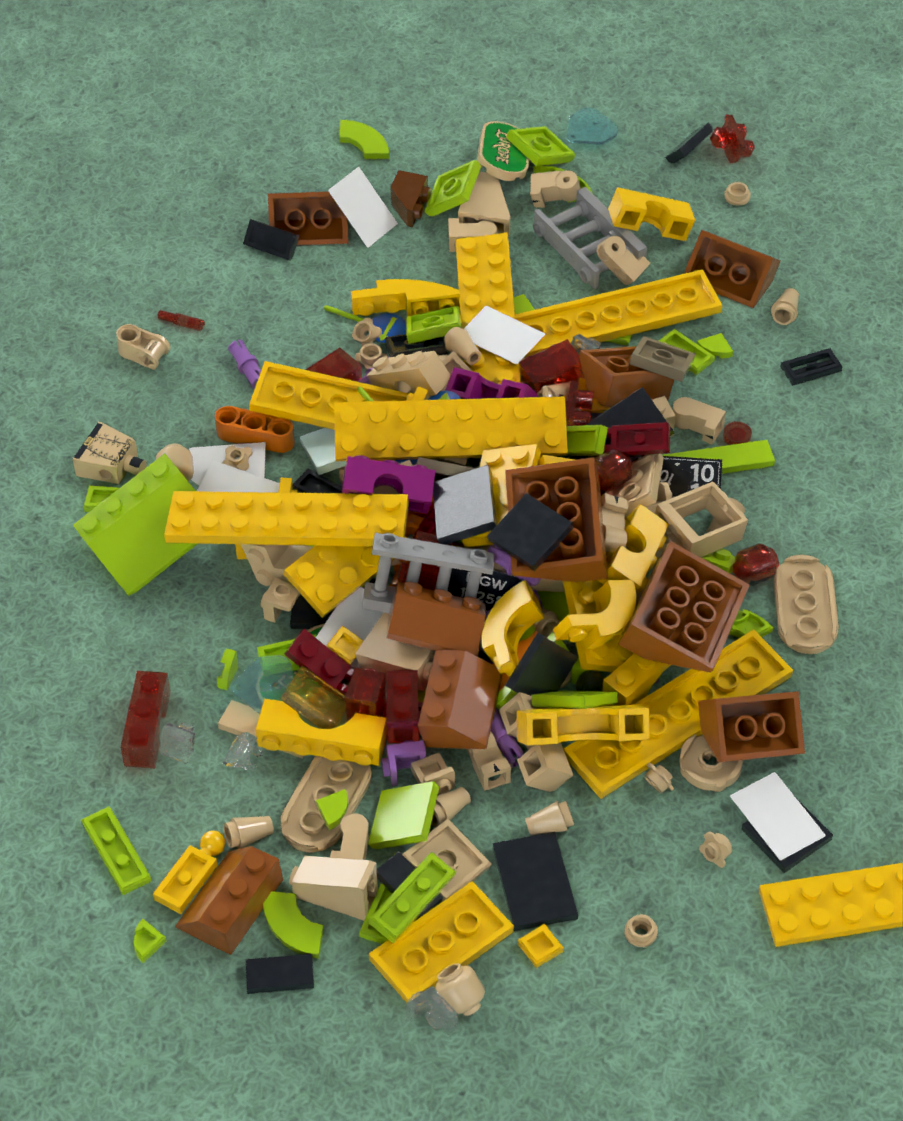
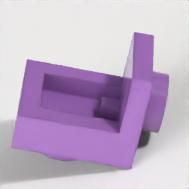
M407 740L400 744L386 745L387 758H381L384 777L390 776L391 787L398 786L397 770L411 768V763L426 758L424 740Z

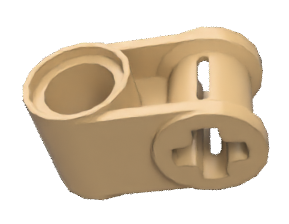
M125 324L118 328L116 332L120 356L153 370L158 367L159 359L162 355L167 354L171 348L170 343L163 336L151 333L132 324Z

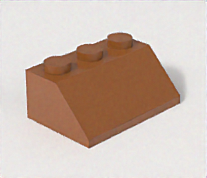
M329 191L268 194L269 225L300 235L297 245L348 243V219Z
M701 230L684 274L703 269L717 294L754 308L773 282L781 260Z
M637 346L580 350L579 353L588 393L604 407H613L641 387L644 388L651 399L665 396L668 401L674 379L630 365L631 355Z
M398 581L388 615L387 639L434 651L465 650L478 656L486 617V604L481 603L479 599L466 596L461 598L443 589L430 590L423 588L416 582L408 581L403 583Z
M465 650L435 651L418 723L426 747L487 749L502 674L494 665Z
M799 691L698 701L701 733L718 762L805 754Z
M252 846L228 851L175 925L176 928L231 955L263 910V903L270 893L275 892L283 881L279 858Z

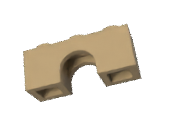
M418 351L414 354H400L390 358L386 356L381 357L373 364L374 368L367 375L374 386L408 393L411 388L416 391L417 386L428 390V396L437 395L448 383L451 376L435 351L423 353Z
M519 692L500 708L499 712L507 734L517 738V710L548 708L532 706V696ZM561 742L558 744L526 745L528 751L517 759L526 786L551 792L558 789L573 776Z

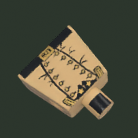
M102 422L97 423L73 457L76 476L120 484L127 472L137 475L146 468V460L138 458L135 440Z

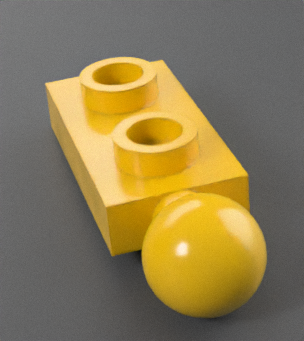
M215 830L208 831L200 839V850L189 845L154 891V900L182 914L218 866L217 859L212 856H217L223 852L226 845L224 836Z

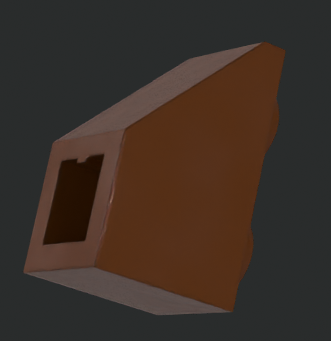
M398 170L390 187L391 205L408 227H413L416 219L420 220L422 217L424 202L428 203L431 187H428V176Z

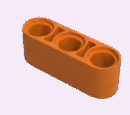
M224 406L215 412L217 435L223 441L236 444L265 442V450L278 453L288 452L294 447V427L291 420L233 406Z

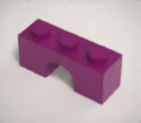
M456 367L453 368L445 391L455 392L461 399L539 397L527 384L503 379L501 384H497L483 378L477 372Z
M362 455L348 456L341 493L372 495L375 488L390 486L398 494H408V511L428 514L432 503L435 470L428 469L423 465H400L393 460H384L383 462L370 460Z

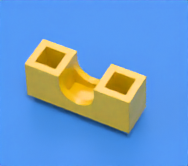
M618 187L608 208L613 226L638 231L641 223L646 222L657 227L662 237L681 241L687 240L695 222V217L688 202Z
M641 504L624 519V530L627 533L626 546L628 549L621 545L606 558L608 579L598 580L603 585L608 580H633L635 591L639 593L647 584L648 578L645 576L658 559L655 554L661 549L667 539L664 534L669 523Z

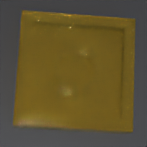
M304 666L300 667L280 697L281 701L321 729L336 728L352 702L351 699L329 686Z

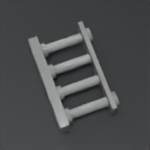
M586 187L577 190L575 206L548 219L539 209L534 211L533 229L538 237H543L578 272L581 281L589 283L593 289L599 287V274L609 268L602 261L593 264L587 257L597 252V246L603 240L610 236H618L625 242L626 249L637 259L642 256L646 258L647 247L629 229L613 226L608 208ZM578 216H585L589 220V222L564 234L557 228V226ZM593 231H600L605 236L580 249L572 243V241Z
M375 533L372 554L379 555L380 560L375 583L365 582L361 609L389 613L396 587L387 586L392 558L410 561L406 582L418 583L422 563L440 566L435 589L446 591L452 568L470 571L464 597L477 598L482 573L493 574L494 553L483 549H467L397 537L390 533Z

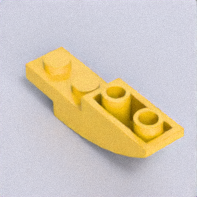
M376 280V288L351 291L353 315L369 316L373 313H395L399 310H406L407 316H412L453 306H459L460 310V290L421 280Z

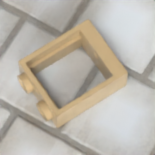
M714 482L657 504L655 511L657 516L669 523L664 534L667 537L666 541L668 543L672 541L699 557L742 540L748 523L744 513L731 502L726 493L721 491ZM707 509L722 527L698 536L683 518Z

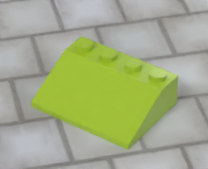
M165 453L73 524V527L128 596L139 591L198 544L166 543L164 533L173 491H196Z

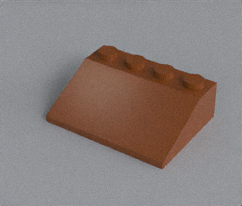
M594 457L505 470L508 512L527 493L571 521L574 527L536 571H533L511 556L512 576L577 583L608 579L600 481Z
M670 541L658 558L635 606L633 616L628 622L618 645L647 660L711 673L715 668L750 584Z

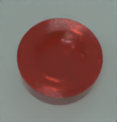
M731 422L724 428L723 440L727 445L750 442L751 428L743 422Z

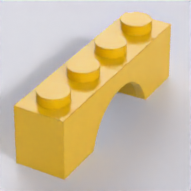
M634 653L603 680V691L618 692V702L609 706L633 705L645 698L658 677L671 664L647 660Z
M264 699L256 725L257 745L271 751L283 750L294 752L301 756L314 755L325 757L332 761L344 760L363 766H380L387 739V718L355 713L347 723L339 727L319 729L308 725L299 717L295 703Z
M641 705L599 706L586 709L517 710V742L525 745L558 744L573 740L627 741L650 739L649 708Z

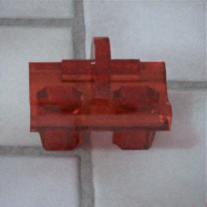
M726 114L724 125L722 128L716 127L710 141L714 147L724 150L729 163H736L740 157H750L755 146L753 141L744 140L747 135L745 125L736 123L733 115Z
M570 381L568 400L565 399L566 426H584L590 422L591 412L578 411L577 409L592 410L594 391L579 390V381Z

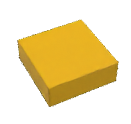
M341 626L326 646L347 664L351 665L356 659L355 653L364 640L344 626Z
M545 923L517 941L519 947L536 968L564 951V947Z

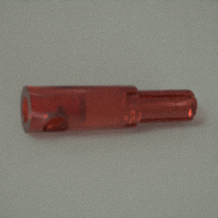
M163 310L158 312V319L193 330L201 331L205 325L203 319Z

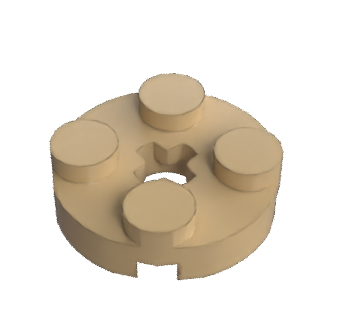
M697 734L691 736L685 741L680 751L681 775L693 786L708 791L721 792L726 787L734 784L741 774L743 760L718 762L716 759V765H708L703 759L709 760L711 757H715L707 741L704 736L697 738Z

